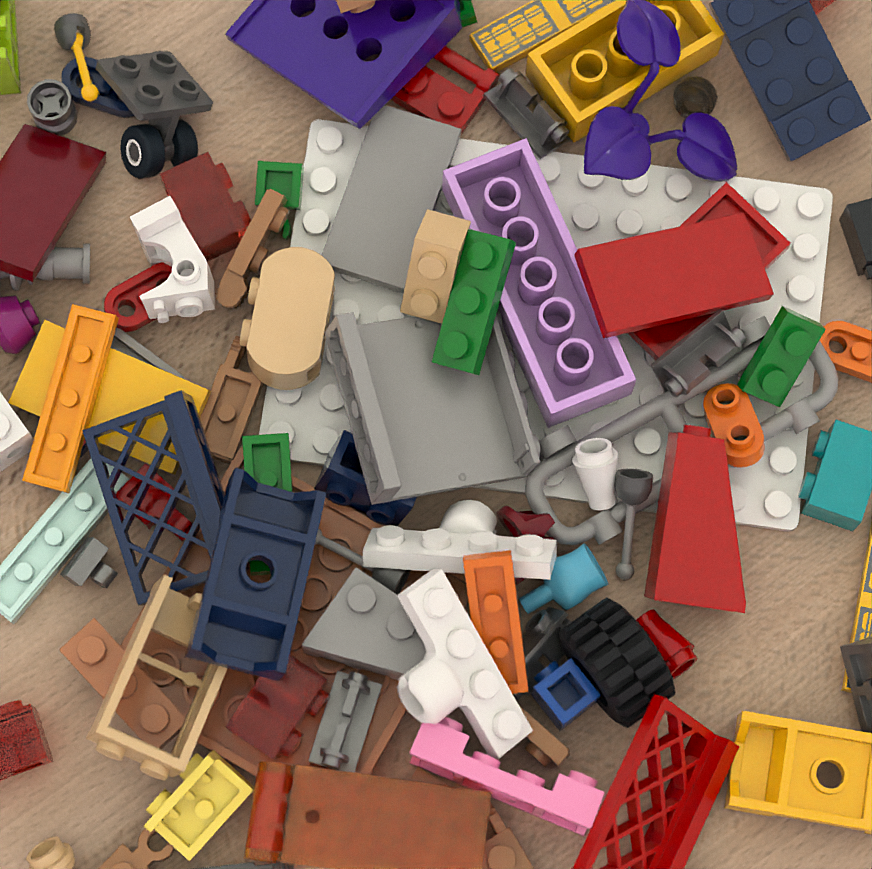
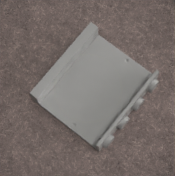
M497 310L480 375L432 363L442 326L441 323L419 317H408L357 325L354 312L338 314L334 317L325 331V337L372 505L525 478L540 463V444L529 426L527 400L524 393L518 389L514 375L515 360L512 352L506 348L502 335L503 321L499 310Z

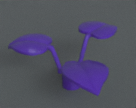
M626 0L625 7L617 21L618 41L622 51L628 58L638 65H649V72L626 106L623 108L615 106L605 107L595 115L585 144L584 174L604 175L621 180L637 179L643 176L650 167V145L670 139L680 140L677 147L678 159L692 174L710 181H727L737 175L736 155L731 138L719 120L706 113H693L684 119L682 124L683 131L675 129L650 136L648 135L650 131L648 121L641 114L633 113L632 110L659 73V65L672 67L678 62L681 45L674 24L662 10L645 0Z

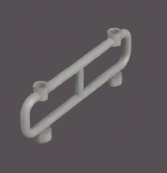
M762 316L742 327L740 330L747 339L742 344L743 350L740 353H736L719 368L715 365L709 368L711 374L694 387L688 395L680 394L676 398L669 391H666L578 441L568 425L539 440L540 451L545 459L529 473L526 479L525 494L534 514L549 513L555 521L546 534L565 545H577L595 537L600 545L623 532L618 523L626 519L627 504L622 501L577 526L567 527L558 520L544 495L543 487L546 480L573 465L572 458L576 454L575 447L582 441L604 438L612 443L659 416H662L670 432L683 433V426L687 425L677 406L744 370L770 327L766 317ZM820 341L809 357L820 377L818 390L761 422L760 426L764 434V442L791 426L795 433L798 434L820 421L816 412L822 410L833 400L838 390V374L835 365ZM741 435V436L736 437V438H734V439H735V440H738V441H742V440H745L747 437ZM662 478L652 483L649 497L643 503L636 506L635 514L658 502Z

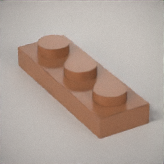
M95 618L59 649L104 699L125 653L124 649ZM135 664L115 712L142 741L163 749L179 734L186 717L147 674Z

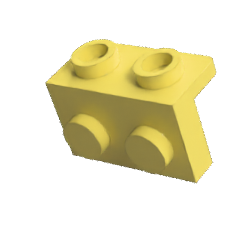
M212 750L205 758L196 753L188 762L185 771L179 774L184 782L173 794L164 789L146 809L152 817L144 827L150 833L155 829L189 861L255 789L248 780L215 750Z

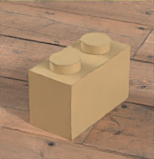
M427 209L414 239L400 309L401 313L442 324L471 221Z

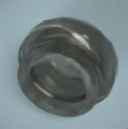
M689 76L682 79L674 90L675 109L684 118L699 112L710 115L718 101L716 88L709 80L703 77Z

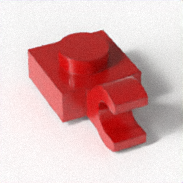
M145 463L137 472L145 476L150 466ZM156 473L154 481L174 490L169 483ZM132 476L116 493L117 499L131 506L142 480ZM150 485L139 510L160 519L171 494ZM174 508L167 524L189 533L192 523ZM135 516L149 530L155 525V523L143 517ZM173 533L182 542L184 541L185 538Z

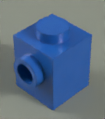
M571 658L561 666L556 661L552 662L533 678L537 685L533 687L531 696L559 731L596 704L601 696Z

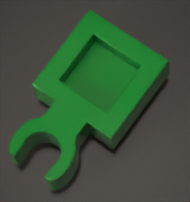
M258 161L255 206H259L266 190L272 189L288 199L284 206L285 208L301 210L303 164ZM287 218L283 225L282 238L284 240H288L292 232L291 223Z

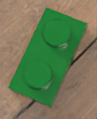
M782 306L737 385L743 392L781 407L826 329L819 322Z

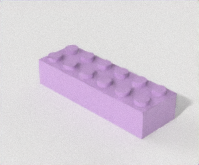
M527 138L443 170L442 190L454 217L471 221L470 229L511 239L516 242L498 310L502 316L505 333L547 427L550 428L631 395L636 383L635 375L617 336L604 339L602 337L574 256L577 248Z

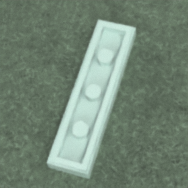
M91 458L74 477L70 493L62 492L0 565V614L13 625L108 513ZM106 463L109 475H111L114 467ZM122 472L114 487L115 494L129 480Z

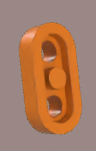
M832 321L824 325L823 327L826 330L819 341L828 353L836 370L872 383V331L845 321ZM832 341L839 342L843 346V352L834 353L829 348V343Z
M731 383L719 384L711 388L703 400L705 419L708 427L711 428L712 437L724 439L727 463L734 467H748L757 463L765 451L764 434L748 394L743 392L738 385ZM724 401H732L730 404H720ZM741 435L747 437L745 440H742V441H738V440H735V439H734V438L739 437V436H741Z

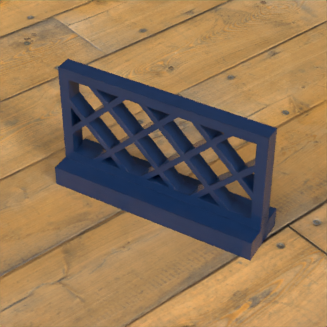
M182 390L164 396L165 400L82 430L137 603L140 606L146 605L150 596V591L147 592L142 578L150 558L171 568L168 576L173 578L169 588L178 593L206 582L208 570L194 574L182 568V564L193 542L206 548L211 559L220 525L218 521L225 494L193 397ZM163 414L168 430L159 447L139 436L147 419ZM135 424L131 433L122 429ZM114 431L129 437L117 462L103 456L98 437ZM136 442L157 451L145 476L125 467ZM171 442H173L176 454L167 451ZM165 455L179 461L182 470L174 490L153 480ZM106 463L114 467L111 475H109ZM122 471L142 480L131 506L118 500L114 491ZM150 485L171 494L160 519L139 510ZM185 485H187L191 498L182 494ZM179 499L193 505L196 513L195 521L189 533L167 524ZM120 507L128 510L124 519ZM136 515L157 524L145 549L131 543L128 530ZM200 528L205 542L196 538ZM164 529L185 538L174 563L153 553ZM134 550L142 554L139 562H137ZM178 573L187 576L185 579L174 582Z

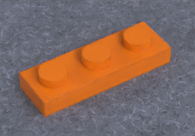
M511 550L464 555L463 563L471 622L512 694L529 692Z

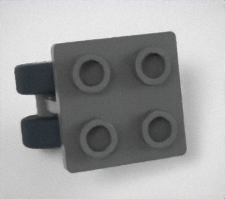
M155 51L153 53L98 59L96 70L138 120L149 121V124L128 127L122 135L121 156L127 171L135 178L141 179L158 175L162 171L165 161L170 160L176 170H181L194 163L198 157L197 138L192 127L186 121L179 119L180 115L211 111L213 101L177 58L169 51Z

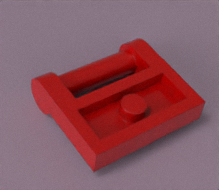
M444 46L433 59L475 84L476 87L471 94L424 66L390 100L412 114L460 128L462 135L486 101L483 94L496 87L500 74L491 68L484 70L449 47Z

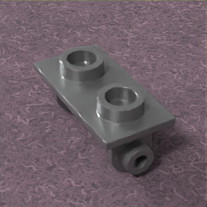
M512 68L505 70L498 78L501 84L483 94L487 102L522 140L527 138L532 151L540 159L570 141L568 136L569 130L565 127L567 121L564 118L561 119L545 100L539 103L535 100L538 93L523 78V74L520 71L514 72Z
M719 309L653 362L651 367L663 393L669 391L676 398L680 394L686 396L711 374L705 364L710 361L719 368L736 353H740L743 350L742 344L747 339L739 328L734 327L731 330L724 311Z
M548 607L546 610L537 612L526 624L525 630L527 632L522 636L529 692L513 694L517 700L524 694L529 696L532 693L533 687L537 685L533 678L545 668L538 661L542 655L551 663L554 661L558 662L563 657L564 652L560 643L559 630L571 623L566 618L568 614L565 611Z
M337 671L308 762L354 776L382 684L369 681L367 676L360 673L350 672V674Z

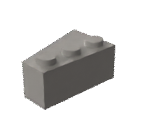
M357 567L301 645L306 655L317 658L322 657L359 670L364 669L389 676V678L398 681L401 676L420 663L426 655L425 644L399 601L397 594Z

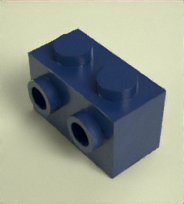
M343 430L329 451L314 487L315 490L326 492V498L329 501L342 506L349 505L366 513L372 521L382 525L398 526L413 508L417 498L413 497L372 505L353 435L346 430Z

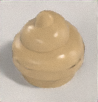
M55 836L37 844L28 853L26 860L30 864L29 869H73L75 854L69 843H62L60 838Z

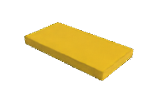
M44 320L8 403L40 417L65 328ZM110 348L88 428L165 400L164 396L180 390L193 397L200 418L212 391ZM160 414L147 419L139 437L160 447L168 430L164 415ZM135 424L122 429L131 433ZM114 431L98 437V441L122 452L129 437ZM136 442L130 456L151 465L157 451ZM171 442L167 451L176 454L173 442ZM165 455L159 469L175 475L180 464L179 461Z

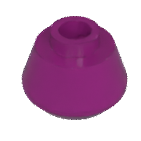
M16 295L0 297V346L5 353L17 355L36 336L33 327L40 324V320L29 299L20 302Z

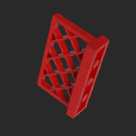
M654 694L572 869H592L600 850L606 847L608 864L599 869H626L630 867L629 869H684L738 752L739 746L730 739L716 735L667 698ZM665 713L667 714L669 733L658 738L657 728ZM691 736L684 750L683 739ZM670 747L672 764L662 769L660 751ZM647 759L649 776L638 782V768L641 762ZM671 779L664 793L663 783ZM650 790L652 807L641 813L639 795ZM626 803L628 820L617 826L616 815L621 805ZM650 823L648 830L644 836L643 826ZM630 834L632 851L621 856L619 839Z

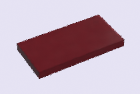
M28 124L23 125L0 160V271L31 282L35 280L105 165V151Z

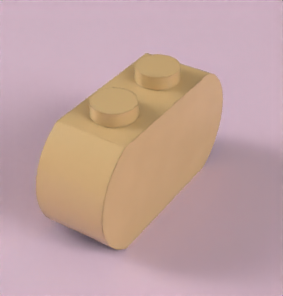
M289 247L276 251L264 260L260 278L252 277L248 304L254 305L252 320H243L240 346L247 347L248 364L253 374L261 382L275 389H298L310 384L320 375L326 343L325 331L329 326L335 293V273L330 263L322 255L311 249Z

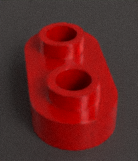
M163 262L157 263L115 286L108 292L104 301V312L119 317L116 328L124 332H133L156 320L149 319L140 296L165 282L172 272V266ZM127 305L132 307L135 312L133 315L126 317L122 316L118 309Z

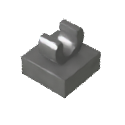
M87 537L60 575L75 586H82L86 579L90 578L102 588H108L118 573L100 561L109 548L96 538Z

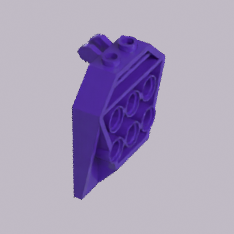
M253 0L225 35L229 41L360 130L462 29L459 0H376L373 7L360 13H351L350 10L341 13L336 0ZM313 11L310 15L301 17L305 12ZM413 15L407 21L398 22L402 17ZM339 33H346L341 38L333 39ZM380 54V56L373 61H365L368 57L372 55Z

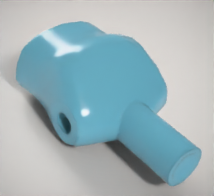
M583 543L574 551L556 557L550 580L543 579L544 584L523 595L519 600L528 614L552 600L564 610H569L583 602L596 590L609 584L591 550Z

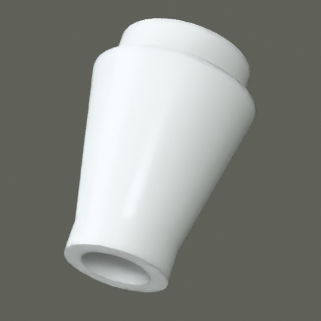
M604 438L582 441L575 447L576 454L573 456L572 462L588 497L589 507L593 510L612 508L616 504L615 478L618 452L612 448L611 441Z

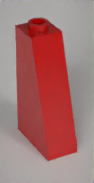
M684 425L683 433H668L644 597L657 601L745 613L746 599L724 439L710 437L711 428Z

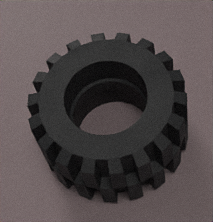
M610 598L603 599L559 630L560 643L568 660L571 658L601 695L597 701L598 705L612 720L623 727L629 728L644 717L654 694L663 696L668 700L675 695L671 672L650 637L623 606Z

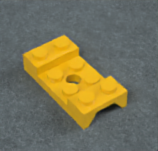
M742 711L737 715L734 743L739 746V749L730 767L724 808L770 817L777 815L865 831L864 833L872 835V733ZM830 762L839 768L841 781L836 788H825L818 782L816 770L820 763Z

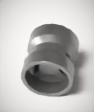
M49 79L40 81L31 88L27 96V105L36 127L59 136L69 133L77 122V111L69 89L63 83Z

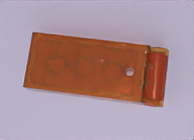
M259 761L243 858L313 869H482L492 792L296 764L289 765L278 762ZM314 811L319 814V820L316 823H308L306 821V816L309 812Z

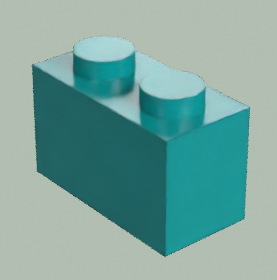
M836 419L828 432L820 430L812 451V456L819 458L814 474L806 472L798 498L805 500L801 514L853 532L862 522L872 491V432Z

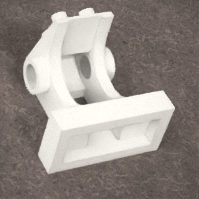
M171 196L130 216L150 265L153 266L163 262L172 266V272L165 282L140 296L149 319L158 318L159 323H166L169 321V316L195 317L203 311L214 310L215 282L209 265L184 224Z

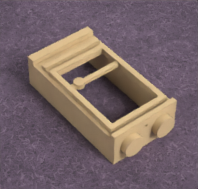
M163 575L154 583L100 710L86 739L97 743L95 749L99 753L116 760H122L126 756L141 763L139 769L142 772L161 780H166L168 776L174 778L185 771L228 669L209 663L202 680H200L193 672L185 673L141 653L150 630L188 647L202 594L195 593L189 598L170 589L173 578L167 575ZM137 660L181 679L186 687H192L193 685L198 687L171 753L109 726Z

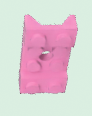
M444 717L437 724H421L409 753L412 755L410 764L581 836L585 835L587 829H591L605 792L595 788L597 780L571 770L568 776L559 774L550 791L543 788L545 780L532 773L518 770L517 775L514 776L500 770L501 762L491 756L474 751L472 757L464 755L469 735L462 733L463 725L459 722Z

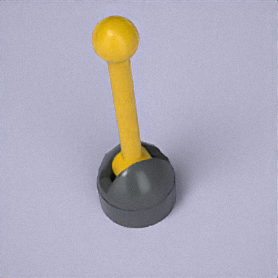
M77 13L63 15L54 24L57 42L62 49L74 52L83 83L81 96L86 101H94L98 98L99 90L91 82L83 54V49L88 46L91 38L88 21L83 15Z

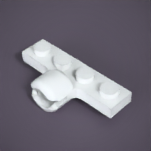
M471 499L462 500L448 508L439 528L427 531L403 530L401 527L393 525L372 528L363 548V567L418 571L442 569L443 572L465 574L464 555L511 550L515 577L550 580L557 557V540L543 539L537 535H523L520 537L496 535L497 530H494L497 519L490 508L479 501Z
M431 570L398 594L399 601L426 648L424 659L399 679L397 690L402 704L420 723L437 724L457 707L461 708L487 755L493 758L502 757L533 732L443 570Z

